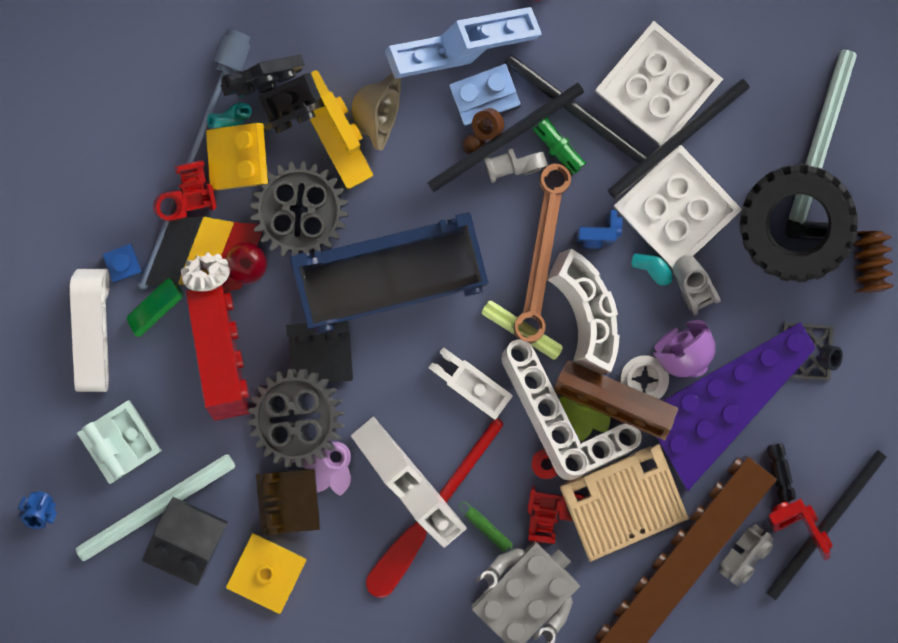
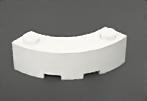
M571 248L559 253L547 280L565 295L576 317L578 344L573 362L599 374L610 373L616 360L620 335H617L616 315L618 313L611 291L608 292L603 281L598 276L600 273L586 258Z

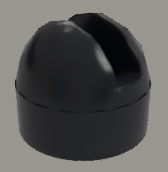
M824 345L819 348L820 354L816 356L818 364L825 369L837 370L843 359L842 349L833 345Z

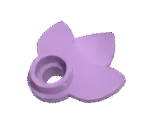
M332 442L335 450L329 451L324 449L327 456L325 459H320L316 456V464L309 465L305 461L303 468L308 470L315 469L317 492H321L330 486L337 495L341 496L351 483V474L348 469L351 453L345 444ZM333 451L341 453L342 459L340 462L335 463L331 460L330 455Z

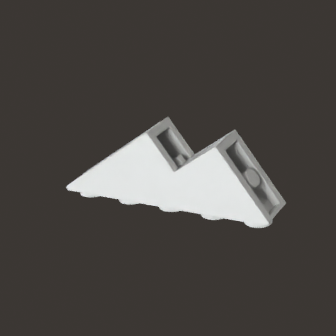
M374 416L351 435L384 483L402 500L416 521L444 548L467 529Z

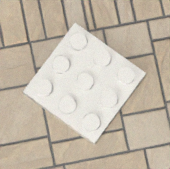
M653 21L597 87L595 92L661 146L682 129L723 78Z
M682 145L663 159L613 206L652 249L664 259L672 270L675 262L680 257H693L742 210Z

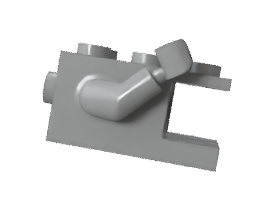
M532 541L525 550L517 548L499 555L485 572L476 577V584L485 579L488 582V588L484 590L471 606L473 607L472 610L505 643H526L532 636L535 641L541 635L545 637L546 643H554L555 635L565 624L572 607L573 600L571 596L580 585L565 570L571 561L559 549L551 556L536 541Z

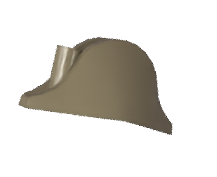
M393 73L378 83L362 87L356 93L352 102V115L357 123V128L362 135L370 136L373 147L383 151L394 126L400 103L401 78L395 79Z

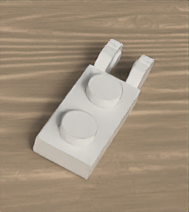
M443 347L440 351L442 357L449 362H453L459 368L452 377L438 364L431 363L428 368L447 381L448 386L496 420L513 395L466 360H460Z

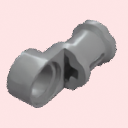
M509 149L506 154L484 159L491 183L496 182L497 178L512 173L515 175H528L541 171L548 166L544 152L517 159L513 149Z

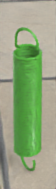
M466 502L459 503V507L461 503H465L470 507L464 516L498 546L503 553L509 547H512L513 543L474 507H471Z

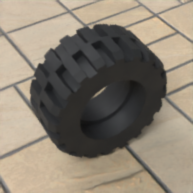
M806 164L787 165L766 174L752 187L745 199L740 214L739 225L743 239L742 243L745 250L750 254L751 260L764 269L765 273L770 276L779 277L780 280L787 282L793 280L800 283L815 278L817 280L825 277V274L833 272L844 259H847L857 237L858 216L848 189L836 176H833L826 170ZM795 194H803L816 199L824 207L828 217V228L823 240L814 248L800 252L782 247L774 239L770 230V215L773 208L783 198Z

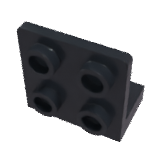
M349 321L333 324L334 330L316 334L315 329L308 331L306 323L286 325L287 337H289L291 368L296 370L297 375L300 369H307L308 377L311 373H319L317 382L322 379H328V383L353 380Z

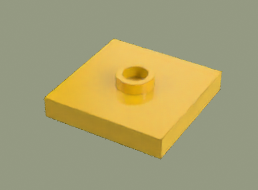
M252 533L226 588L281 614L307 558Z

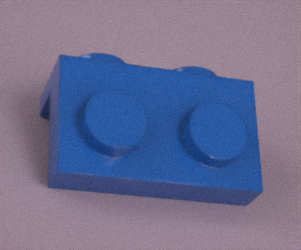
M610 210L606 217V228L579 227L576 231V243H582V249H600L603 247V244H613L616 238L622 236V217H617V210Z

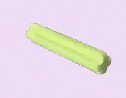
M489 300L482 309V315L514 334V323L518 317ZM524 321L521 325H518L520 334L525 338L535 335L539 331ZM545 334L537 342L531 343V346L551 359H557L563 350L561 344Z

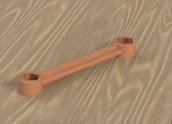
M561 164L548 165L543 170L539 179L540 188L544 192L524 309L523 313L514 323L516 338L530 344L537 342L545 332V321L541 316L558 213L561 196L566 192L571 183L569 170ZM552 170L561 172L565 177L564 184L560 187H554V190L548 188L544 182V177H547L548 173ZM526 318H534L540 325L539 331L535 335L528 336V338L523 337L518 330V325H521Z

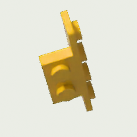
M315 70L311 72L324 107L314 111L316 117L310 119L345 187L351 189L373 177V173L360 150L359 141L363 138L356 124L350 125L344 115L348 113V109L341 96L335 98L332 91L329 92L320 73Z

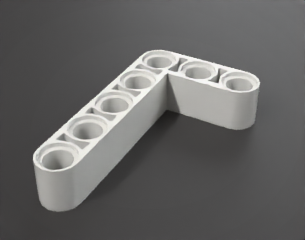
M517 339L506 347L502 353V364L559 477L564 480H574L628 454L639 446L642 437L640 430L626 423L584 443H580L531 344ZM511 350L521 351L524 361L518 362L514 360L511 356ZM525 377L534 378L537 381V389L527 387L524 381ZM538 404L548 405L551 415L548 417L543 416L538 410ZM556 430L563 434V444H558L553 440L552 431ZM619 433H625L629 436L630 446H625L619 441ZM593 445H598L603 449V459L595 457L592 452ZM566 458H573L577 462V471H571L566 467Z

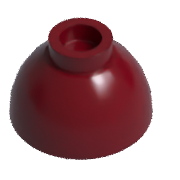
M239 243L233 246L226 256L228 267L230 268L229 276L240 284H253L259 281L267 270L266 254L254 243Z

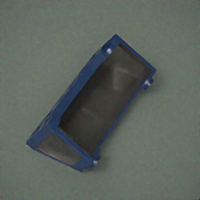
M466 212L455 215V218L447 220L448 223H446V220H441L435 224L322 252L320 250L315 251L314 256H311V254L306 255L305 253L290 256V264L308 331L315 329L316 334L334 330L333 324L464 292L465 297L482 293V287L487 286L489 282L471 213Z

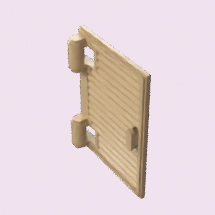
M660 444L644 448L627 458L574 480L567 481L564 485L560 486L589 562L689 519ZM653 459L656 468L644 473L640 463ZM587 487L590 496L577 501L574 492Z

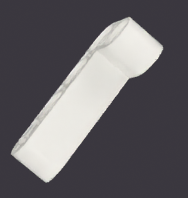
M76 269L71 278L70 305L74 385L76 392L108 391L109 367L106 323V298L109 294L108 269Z

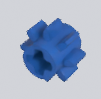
M30 492L28 498L22 497L18 506V509L21 510L19 518H22L24 525L29 528H45L46 523L53 524L57 511L54 510L56 503L45 492Z

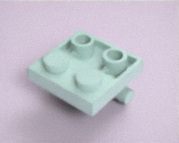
M130 400L95 422L87 424L77 433L109 484H112L162 452Z

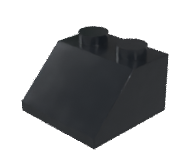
M172 497L152 535L142 561L198 586L207 572L228 521Z

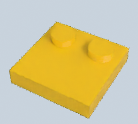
M263 123L206 130L209 179L213 190L218 191L268 184Z

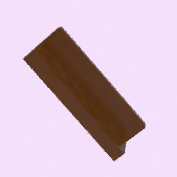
M569 360L566 361L554 387L555 393L662 440H666L678 408Z

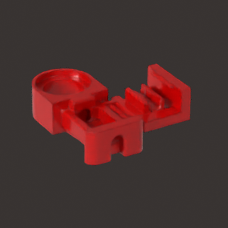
M198 160L174 166L175 173L180 174L182 184H178V187L182 188V191L177 189L159 194L153 202V210L156 216L172 221L187 217V211L208 206L209 210L214 211L217 205L213 187L205 183L206 180L202 167L204 161ZM166 198H172L176 204L175 211L170 215H164L160 210V204Z
M532 486L527 507L528 514L531 515L528 540L555 544L556 533H553L554 523L558 524V519L573 521L572 517L567 511L563 495L535 491V486ZM574 492L576 499L582 500L586 498L582 493ZM536 532L548 533V534H551V536L541 535V534H535V533H536Z

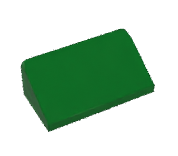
M171 278L166 279L127 315V322L136 337H141L183 298L184 292Z

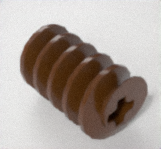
M857 231V236L862 237V239L855 241L853 246L862 249V251L855 253L853 258L862 261V263L854 266V270L863 273V275L855 278L854 282L863 285V288L855 290V293L885 292V290L894 287V284L885 281V278L892 276L893 272L884 269V266L893 263L892 259L884 257L885 253L892 251V247L883 245V242L892 239V235L883 233V231Z

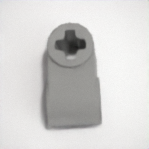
M683 256L675 262L673 274L681 289L682 298L693 316L698 314V310L709 304L721 302L709 275L695 257Z

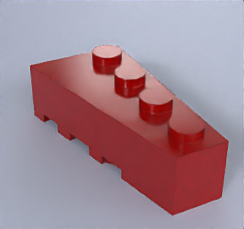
M222 285L208 291H186L205 408L214 421L250 414L247 397H249L246 379H243L241 368H244L241 350H237L235 339H239L236 321H231L230 311L234 310L231 292L226 293Z

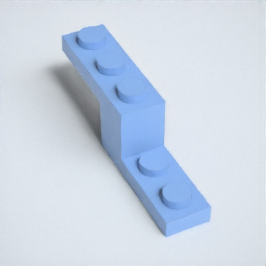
M529 7L458 20L439 37L392 45L385 50V54L396 79L471 64L486 49L535 40L542 33L533 10Z

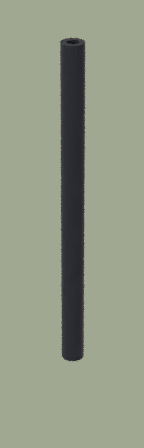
M511 54L504 64L551 99L562 93L561 90ZM574 100L563 106L564 109L638 164L648 157Z
M741 79L611 186L608 189L610 196L614 199L619 197L750 88L749 84L744 79Z
M577 82L427 182L430 189L436 192L583 94L582 86Z
M879 450L875 452L817 528L820 533L825 531L828 534L887 456ZM811 536L767 591V594L774 600H777L816 550L817 546Z

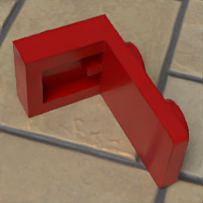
M799 499L791 504L783 502L771 510L772 513L768 514L774 533L802 520L824 561L830 559L829 549L833 548L832 543L825 531L819 532L815 524L818 518L811 505L805 506L802 499Z

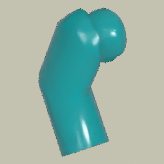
M234 103L224 113H210L207 117V125L209 128L216 129L241 125L251 116L252 108L248 103Z
M634 253L632 268L647 270L658 285L666 286L672 282V271L663 258Z

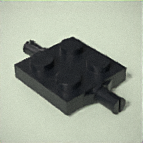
M301 54L259 62L244 71L240 70L233 74L223 75L220 86L224 96L237 94L238 98L254 93L257 89L259 93H264L276 88L275 82H284L296 76L295 73L301 72L305 63Z

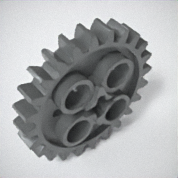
M292 161L289 162L288 171H284L278 165L279 174L277 176L268 171L269 183L260 185L264 189L262 192H253V195L259 199V203L250 204L252 209L258 210V214L250 217L251 220L260 221V224L254 231L256 233L265 232L261 238L262 243L272 240L270 250L273 252L279 246L282 247V257H285L289 250L292 251V255H297L299 252L307 255L313 249L315 251L320 250L321 252V245L331 249L332 246L329 239L331 237L337 240L340 239L336 229L346 228V225L339 221L340 218H345L349 215L340 208L346 206L348 201L338 198L345 192L344 189H334L338 179L333 178L328 181L329 171L327 169L318 174L317 164H314L311 170H307L305 161H302L300 169H296ZM304 184L302 204L308 211L307 213H302L300 236L295 237L297 217L295 212L291 210L292 208H297L299 185ZM285 186L291 187L294 190V196L288 202L280 201L277 195L280 188ZM313 189H319L324 192V200L316 205L311 204L307 198L309 192ZM281 216L291 219V227L285 232H279L275 229V221ZM310 219H317L322 224L321 230L315 235L308 234L305 231V224Z
M288 369L287 376L283 371L276 372L277 381L273 377H267L268 387H257L258 391L262 394L261 397H251V400L257 406L256 408L248 409V412L255 415V419L249 420L247 423L249 425H256V430L250 436L260 437L255 446L257 448L267 447L264 452L265 457L275 454L274 463H281L285 458V467L293 466L294 462L297 467H304L305 461L309 465L316 464V456L320 459L327 457L324 449L329 451L335 450L331 440L342 438L335 431L336 428L345 427V424L337 421L338 417L345 415L344 411H338L336 408L343 401L342 399L333 400L332 396L336 393L337 389H326L329 382L328 379H322L317 382L319 376L317 372L311 373L309 377L307 369H300L298 375L295 369ZM308 393L314 399V405L311 409H308L304 403V398ZM279 396L285 401V408L282 412L276 408V400ZM310 413L321 414L319 419L272 423L271 421L273 417ZM310 424H313L317 429L315 439H311L308 436L307 428ZM282 426L288 432V438L285 442L279 438V430Z

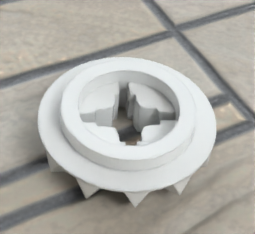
M209 252L202 257L196 255L194 261H186V267L181 269L182 281L187 288L194 291L215 289L222 285L230 274L227 259H222L220 254L211 256ZM206 268L207 270H209V275L204 273L202 269Z
M638 356L631 359L622 370L621 383L643 392L641 383L632 380V377L641 376L644 366H646L647 375L657 379V382L648 383L645 388V394L660 399L667 391L669 385L668 372L652 356Z

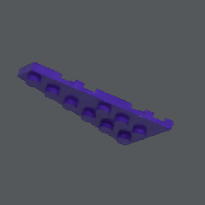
M801 322L662 400L677 407L678 411L666 440L658 437L657 439L687 491L691 489L816 349Z

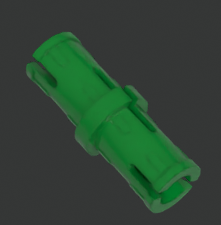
M548 118L542 120L533 129V132L550 149L549 154L552 157L556 156L572 176L587 164L569 144L571 141L568 137H563Z

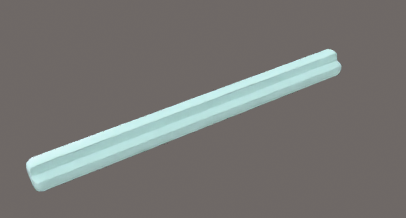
M842 50L839 53L805 163L806 165L823 167L857 55L852 51ZM796 194L789 219L794 222L804 223L813 198L803 194Z
M228 454L222 456L76 547L77 555L82 561L88 560L165 512L172 497L183 501L234 469V461Z

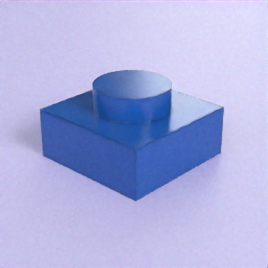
M132 244L102 254L113 283L143 272Z

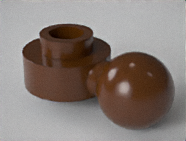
M485 108L474 115L472 119L474 133L468 134L463 139L462 148L464 152L469 155L486 144L485 140H491L502 133L504 120L497 110Z

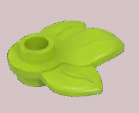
M564 396L559 398L580 442L588 438L593 428L604 433L608 431L611 421L610 416Z

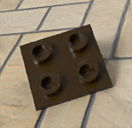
M315 469L256 474L261 535L320 530Z

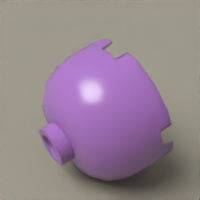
M701 320L687 322L688 328L679 333L677 327L670 330L655 344L654 349L657 353H654V356L666 372L676 377L692 376L695 378L703 375L708 370V366L716 352V344L706 322Z

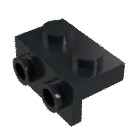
M311 72L259 95L270 122L264 125V132L272 129L275 130L276 134L293 127L292 121L297 119L299 123L310 120L316 117L314 111L324 107Z

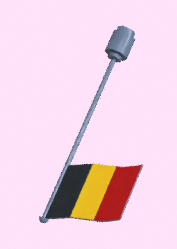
M228 28L227 34H223L213 59V62L218 64L216 69L221 71V75L187 163L193 162L207 128V117L213 112L221 92L222 76L233 74L235 71H242L251 48L249 44L251 37ZM173 199L168 209L167 215H170L175 211L176 204ZM185 217L172 221L164 220L141 282H137L138 288L145 290L148 288V285L162 284L168 278H171L176 284L184 285L181 269L186 267V261H194L196 255L202 257L207 252L211 256L220 254L222 259H226L229 250L239 243L250 242L258 245L263 232L256 233L254 229L260 223H237L208 217ZM206 268L202 269L204 273L209 275V270H207ZM230 276L222 284L225 291L239 290L243 285L234 281Z

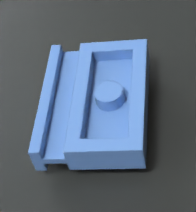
M506 64L449 84L464 127L471 125L474 115L485 108H493L499 113H503L521 106Z

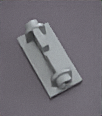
M756 524L752 528L748 527L736 543L745 550L742 555L732 548L722 563H720L721 568L718 572L727 579L732 574L733 576L730 581L737 587L741 582L746 583L755 570L753 566L759 558L764 559L773 548L771 543L774 538L768 532L762 537L761 535L764 533V530Z

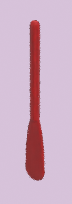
M496 418V420L494 419L440 491L439 495L446 503L502 429L503 422L501 419ZM417 521L392 544L368 574L366 587L372 596L384 598L390 595L412 564L427 535V531Z

